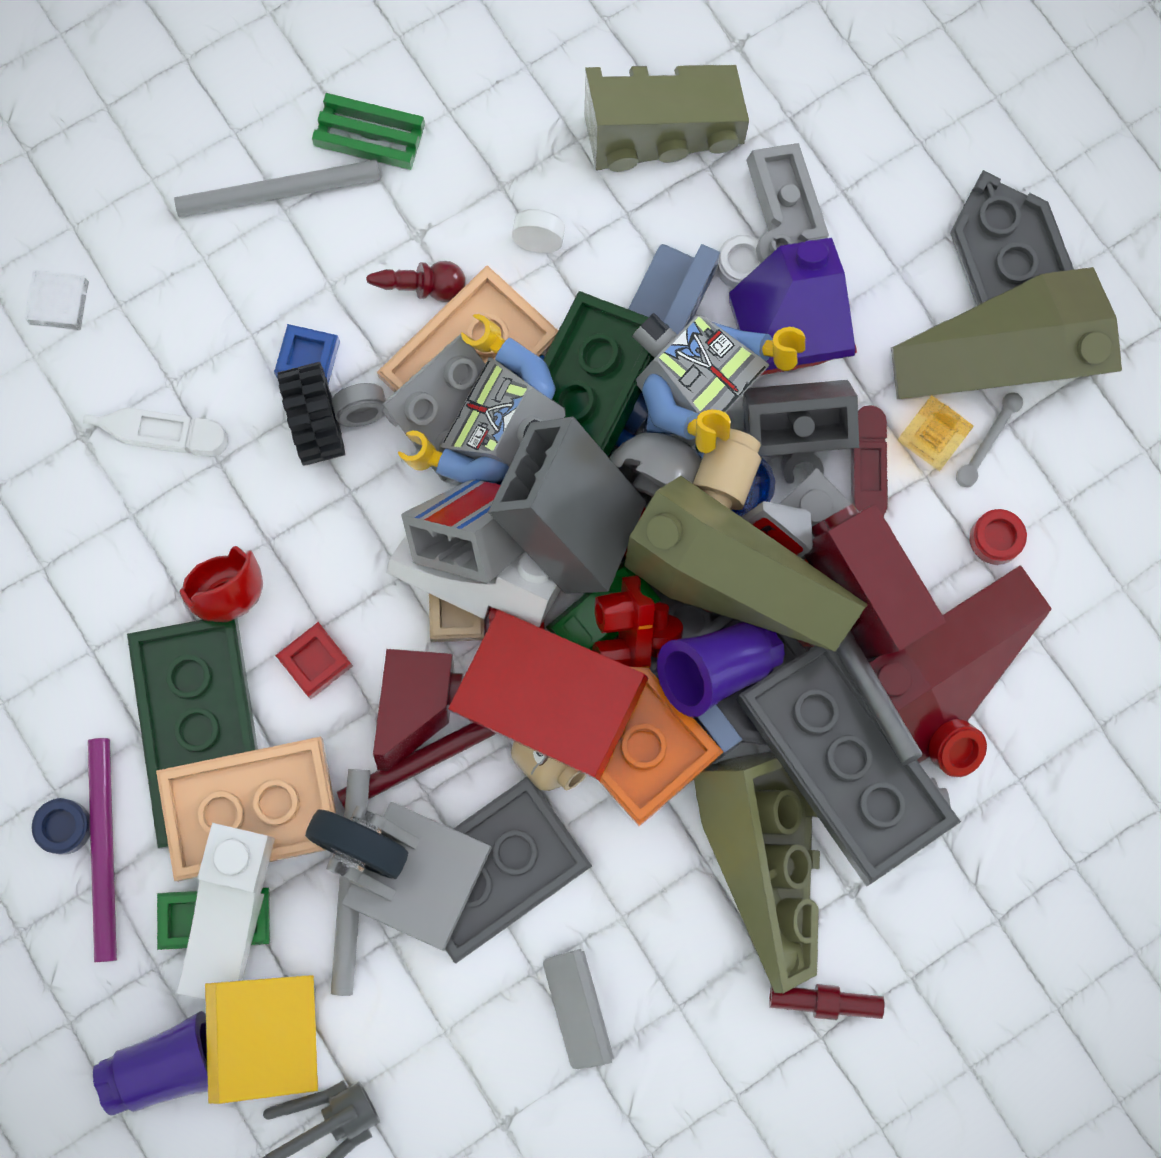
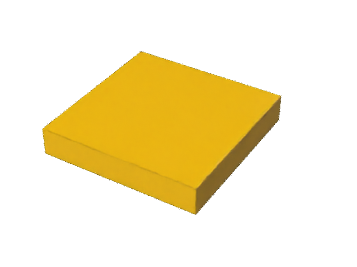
M314 975L205 983L208 1104H222L318 1091Z

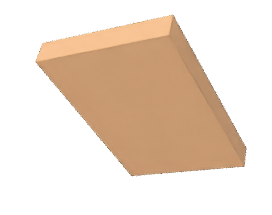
M486 265L379 369L377 374L392 391L396 392L413 375L419 372L424 365L438 355L445 346L457 338L461 332L474 340L480 339L485 333V325L474 318V314L483 315L494 322L500 328L501 338L505 341L511 337L538 357L547 354L558 329ZM475 349L485 364L489 357L495 359L497 355L493 351L483 353Z
M322 737L156 771L174 881L179 882L198 878L212 823L275 838L269 862L326 851L305 837L307 827L318 809L337 814Z

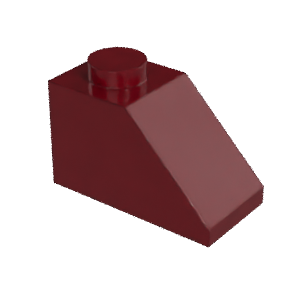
M386 648L373 749L377 770H391L449 724L450 710L448 708L464 678L463 673H455L453 654Z

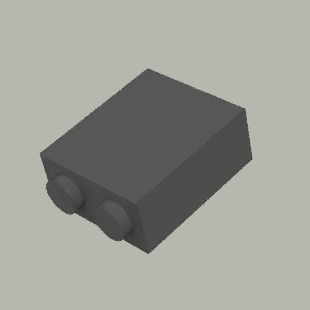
M574 417L530 423L488 513L565 594L608 592L627 549L629 537L639 521L646 501Z

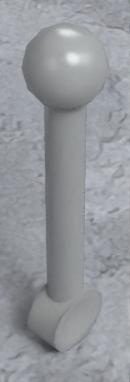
M1012 392L1004 396L1002 411L968 465L962 466L957 471L956 481L960 486L971 487L978 480L977 469L1012 413L1018 412L1023 406V399L1018 393Z

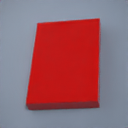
M498 609L448 709L454 714L600 781L649 678L638 670Z

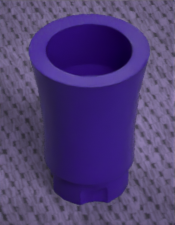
M745 622L697 637L671 640L662 646L658 654L657 673L659 682L665 696L679 712L690 717H698L726 697L766 678L773 671L774 667L783 663L785 655L784 644L778 638L776 632Z
M200 1011L164 1032L117 1050L112 1057L104 1059L99 1064L93 1066V1084L103 1110L110 1116L128 1110L136 1112L165 1101L208 1092L206 1013Z

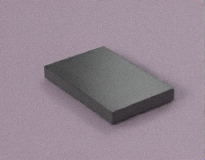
M528 777L453 828L490 845L492 849L445 950L453 962L457 964L592 867L545 797Z

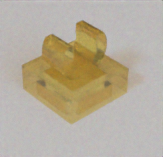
M931 395L897 441L940 472L974 425Z

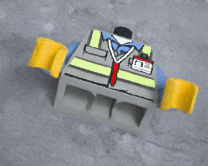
M653 313L632 335L654 357V360L636 379L637 386L642 391L651 422L654 426L675 434L691 447L696 444L697 449L703 453H709L716 449V437L723 441H727L730 438L731 421L726 412L768 368L769 364L766 361L773 357L777 368L789 371L797 365V353L805 351V335L798 328H782L774 334L772 340L769 334L741 331L711 322L706 317L696 315L677 335Z
M474 314L473 317L485 325L484 335L480 339L474 340L461 332V337L466 344L480 352L493 351L497 354L495 359L489 357L440 446L445 449L443 453L437 451L423 433L412 430L408 431L406 436L416 444L422 445L421 450L413 456H408L399 451L398 455L414 470L423 471L434 466L437 467L436 473L461 483L477 479L497 484L503 481L530 423L564 418L565 408L552 400L556 388L547 364L511 337L505 341L501 338L500 328L494 322L483 315Z

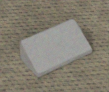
M577 949L547 958L543 962V967L570 1065L573 1069H582L612 1063L614 1056L585 951Z

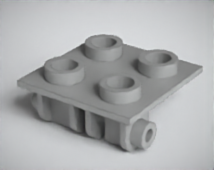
M460 334L429 363L424 365L419 372L413 375L400 389L386 399L382 404L384 406L382 413L395 427L399 425L405 434L412 430L423 433L436 450L443 453L445 449L440 446L485 363L475 349L464 342ZM411 441L417 450L420 451L422 445ZM431 466L436 473L437 467ZM436 473L443 482L448 479V477Z

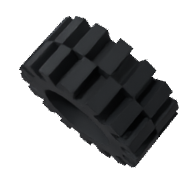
M321 362L278 372L277 378L279 390L283 398V407L286 411L288 426L291 429L294 445H296L297 454L302 465L306 466L345 456L341 429L335 417L332 395Z

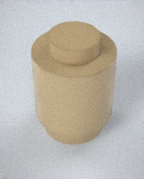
M730 428V438L727 441L716 437V449L709 453H704L693 484L730 510L743 509L761 462V457L758 454L761 447L760 442L745 432Z

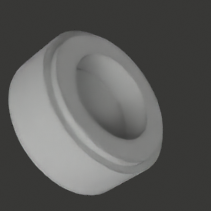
M360 383L348 386L337 392L332 398L336 420L338 423L348 427H361L372 424L384 416L382 413L384 406L382 404L386 401L383 388L374 383Z

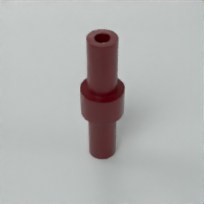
M816 984L815 989L794 987L785 993H775L772 986L770 987L769 1008L813 1012L814 1018L837 1020L839 1015L883 1019L884 996L840 992L839 986Z

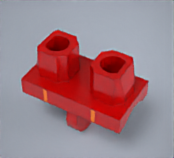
M638 576L622 577L621 592L595 597L597 626L601 633L619 631L618 639L597 641L593 644L592 651L628 667L650 669L651 656L658 658L660 649L665 643L671 640L682 639L683 624L678 618L669 615V606L667 604L654 603L651 598L644 596L640 592L641 580Z

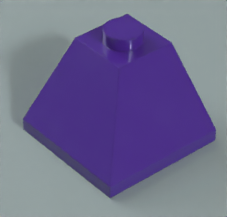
M832 237L779 246L729 292V303L738 330L769 334L772 340L774 334L785 327H795L804 333L805 351L797 353V365L855 356L856 348L846 277ZM770 357L766 361L769 364L766 370L778 369L774 364L773 357Z

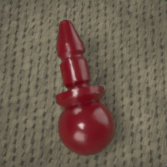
M439 261L431 267L426 262H420L416 271L384 269L371 273L366 277L367 283L384 290H393L394 288L398 291L416 290L419 299H426L430 295L433 299L440 302H449L466 285L464 272L457 264L451 261Z

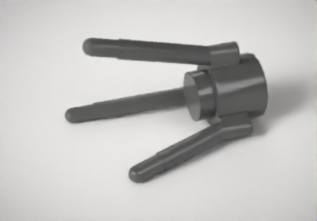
M344 1080L327 1090L265 1109L263 1117L270 1120L330 1103V1105L321 1110L325 1121L271 1151L263 1158H288L329 1133H332L336 1141L345 1136L347 1138L326 1158H344L356 1146L372 1138L373 1136L369 1129L379 1124L380 1119L362 1084L358 1081L352 1086L347 1087Z

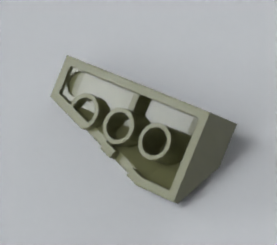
M1094 267L1039 274L1017 287L994 296L952 319L943 321L891 347L897 399L1122 371L1117 317Z
M681 475L655 492L629 537L624 566L667 597L834 652L842 644L868 605Z
M772 751L730 758L707 767L694 779L696 799L698 801L703 830L774 992L785 993L817 976L819 907L810 899L812 869H820V851L811 850L812 817H817V815Z

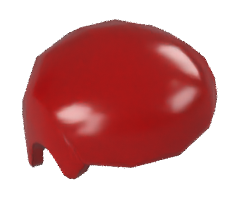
M233 546L228 556L213 557L197 564L184 578L183 587L179 593L186 606L197 617L205 621L229 622L247 614L259 601L263 590L261 568L252 550L245 553L238 546Z

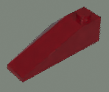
M1021 565L943 614L947 621L945 624L901 651L879 656L869 663L921 750L922 756L917 759L919 763L930 757V740L941 725L955 719L968 722L1052 610L1049 603Z

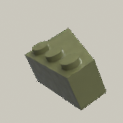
M737 65L676 66L674 69L675 75L649 76L647 66H631L629 69L630 76L604 77L602 76L601 67H585L584 117L596 171L609 169L613 172L630 170L642 162L659 159L661 162L671 163L682 160L691 153L709 150L711 153L720 154L729 152L738 145L745 144L749 117Z

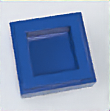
M287 324L274 370L275 376L277 377L278 372L321 362L329 385L340 344L339 336Z

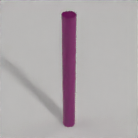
M109 738L87 740L94 963L117 961Z

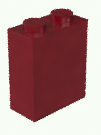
M852 503L812 526V535L814 537L812 539V549L804 555L808 563L868 604L850 630L866 659L901 651L947 622L876 503L860 512L857 511Z

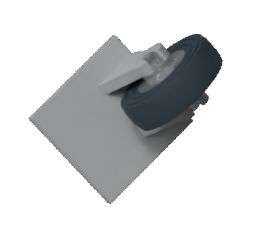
M390 802L383 817L358 805L350 819L327 810L318 809L313 815L305 837L311 842L333 853L326 869L351 883L341 903L342 905L442 951L445 950L492 849L488 844L394 802Z

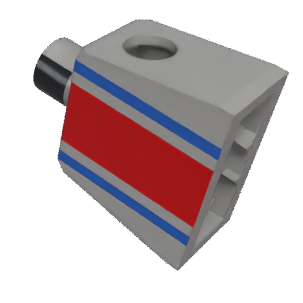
M477 479L466 481L402 513L401 517L413 563L488 583L525 551L488 513L501 485Z

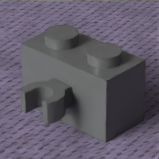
M848 380L748 388L743 394L745 433L753 436L760 442L761 447L758 452L760 457L784 455L781 470L787 484L794 483L793 470L801 462L810 463L812 465L811 472L818 468L824 474L823 463L817 452L859 448L858 395Z

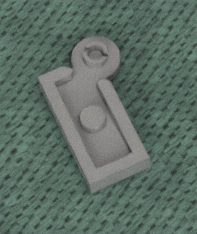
M794 143L752 150L746 162L768 228V232L761 237L756 247V255L759 262L762 263L781 245L828 238L829 233L800 144Z

